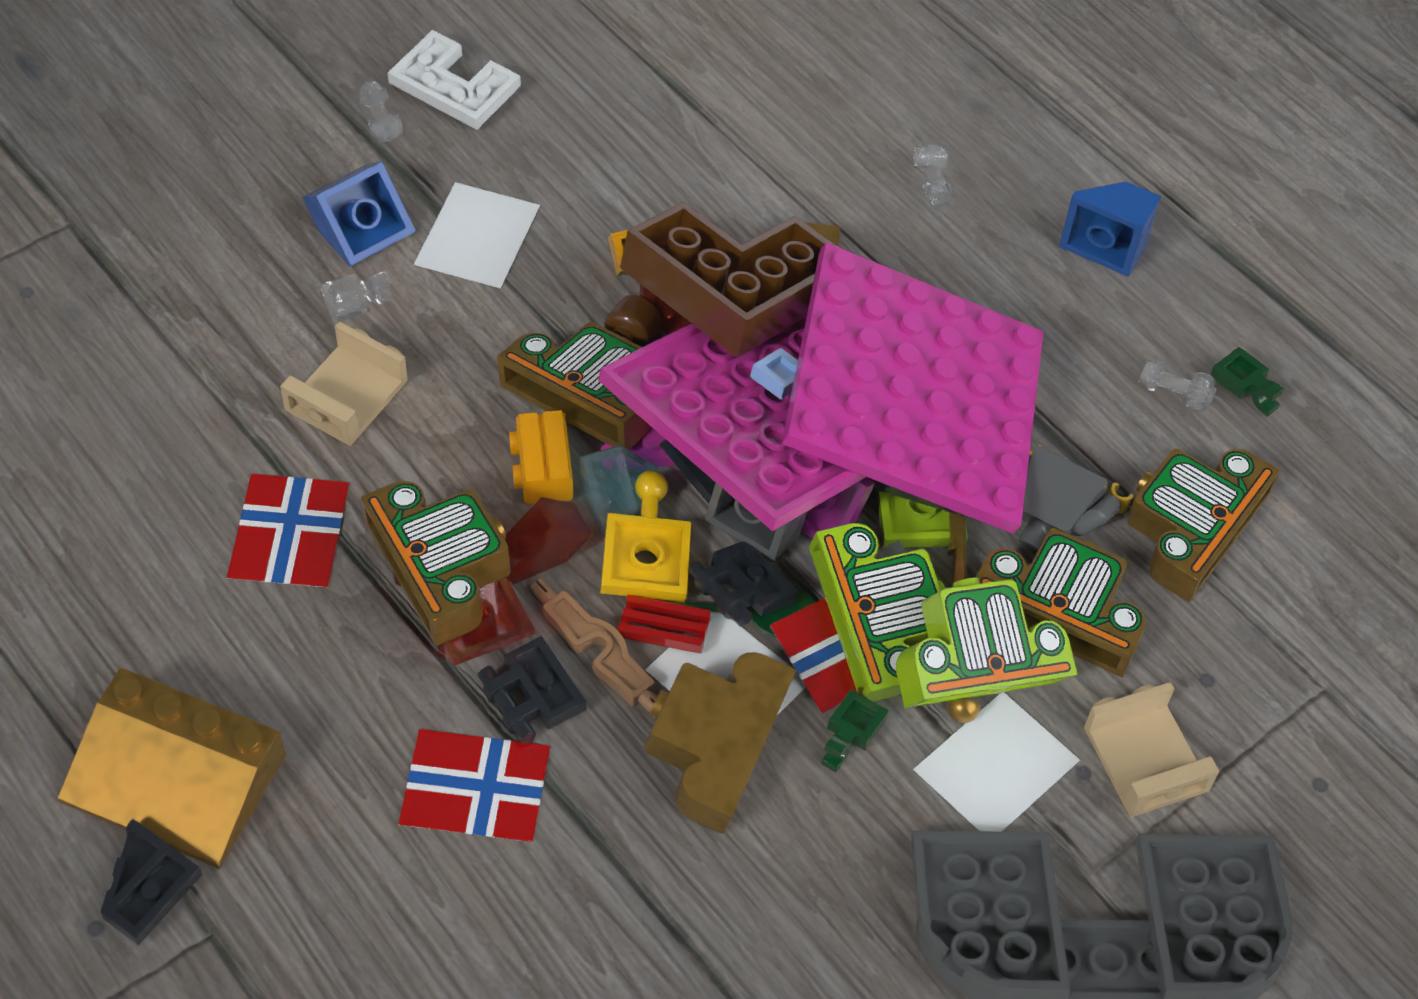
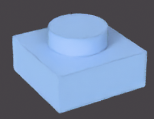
M779 348L753 364L750 377L782 400L792 393L798 360L782 348Z

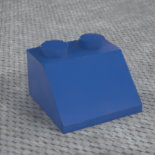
M382 162L366 164L302 197L319 232L348 266H352L416 232Z
M1126 181L1075 191L1071 198L1059 247L1125 276H1129L1147 245L1161 196Z

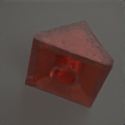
M507 577L479 588L483 612L482 621L472 631L438 645L437 648L443 660L456 666L535 634V628Z

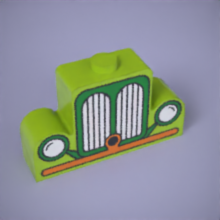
M851 523L817 531L809 545V550L856 690L859 694L875 702L901 694L896 673L898 656L903 650L928 639L921 603L924 599L946 589L941 580H937L926 550L919 549L875 559L879 545L874 531L866 525Z
M977 577L954 582V588L943 589L922 601L921 608L928 639L903 650L896 661V673L904 708L1052 685L1078 675L1069 638L1061 625L1054 621L1045 620L1027 628L1016 582L1004 580L980 584Z

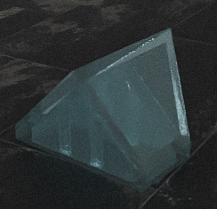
M621 445L580 456V490L601 537L605 536L608 513L641 516L642 500L635 492L636 479L645 471H656L657 469L656 465Z

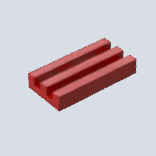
M628 594L626 608L623 609L622 621L619 622L617 630L624 639L702 654L711 621V610ZM631 622L656 626V629L631 625ZM673 630L696 634L697 636L692 637L671 632H673Z

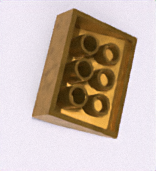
M120 667L95 706L58 800L62 804L125 830L128 823L135 819L178 852L220 869L285 759L286 753L279 730Z

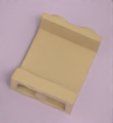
M339 321L335 325L337 348L305 383L290 375L280 388L285 411L351 446L408 381L405 356L398 349L390 345L385 346L370 338L363 330L359 328L353 329Z
M1171 682L1156 687L1154 684H1147L1136 689L1131 695L1119 699L1107 697L1098 701L1091 708L1084 726L1130 818L1209 792L1219 773L1211 756L1196 760L1168 708V703L1174 692Z

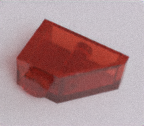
M541 497L510 529L505 539L508 545L511 570L510 574L504 577L507 584L514 585L566 563L590 539L593 534L575 503Z

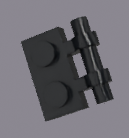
M745 541L714 551L711 561L712 566L709 568L701 561L693 562L688 568V573L695 579L694 585L703 595H710L718 603V611L726 619H733L741 627L747 625L752 619V614L746 609L749 606H752L761 616L795 604L798 590L754 546ZM729 583L735 590L729 591L723 584Z
M542 636L504 655V664L508 671L497 675L492 666H487L481 669L477 675L484 685L482 691L490 703H496L504 715L502 722L509 733H515L522 744H526L536 737V732L530 724L535 718L540 717L549 730L586 710V700ZM518 687L521 688L528 699L520 705H517L510 694L512 690Z

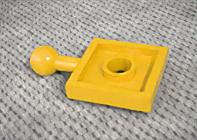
M645 471L636 479L635 492L642 500L641 516L616 513L607 514L601 594L628 596L630 594L676 602H685L691 522L657 518L658 502L665 497L668 490L666 478L658 471ZM640 551H649L657 557V561L645 564L638 561L635 554Z

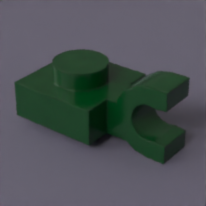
M1236 348L1213 366L1211 378L1239 399H1242L1249 393L1255 406L1267 417L1279 407V403L1275 399L1283 393L1284 388L1274 381H1269L1267 379L1269 368L1242 348Z
M851 689L828 721L827 729L835 734L825 745L824 751L827 753L823 757L821 764L837 772L853 744L866 750L887 720L889 710Z

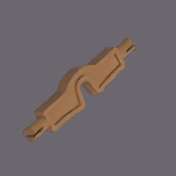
M543 578L537 579V583L533 582L529 591L543 604L544 618L559 632L574 653H581L595 645L605 647L597 658L592 661V669L595 675L613 688L630 706L634 707L640 703L650 713L657 698V695L654 693V680L628 655L626 642L619 631L608 622L591 617L566 591H562L557 595Z

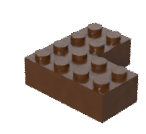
M683 201L627 230L620 268L738 358L807 317L819 252L826 242L834 244L796 216L789 218L746 243L740 244Z

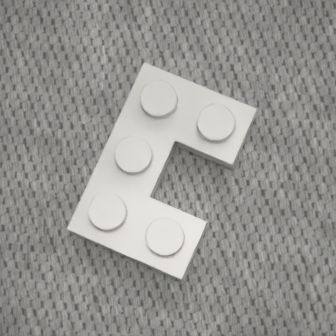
M434 30L430 31L388 72L390 84L476 130L521 86L520 75L491 60L469 82L447 71L462 56V46Z

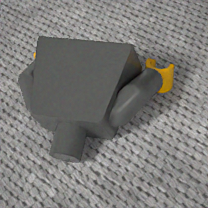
M1036 445L1034 450L1029 453L1022 520L1027 522V525L1018 541L1028 549L1038 552L1048 531L1052 528L1072 536H1083L1108 522L1115 514L1124 513L1134 495L1130 493L1128 497L1119 496L1116 491L1120 484L1116 482L1112 484L1107 495H1105L1108 489V479L1042 448L1041 445Z

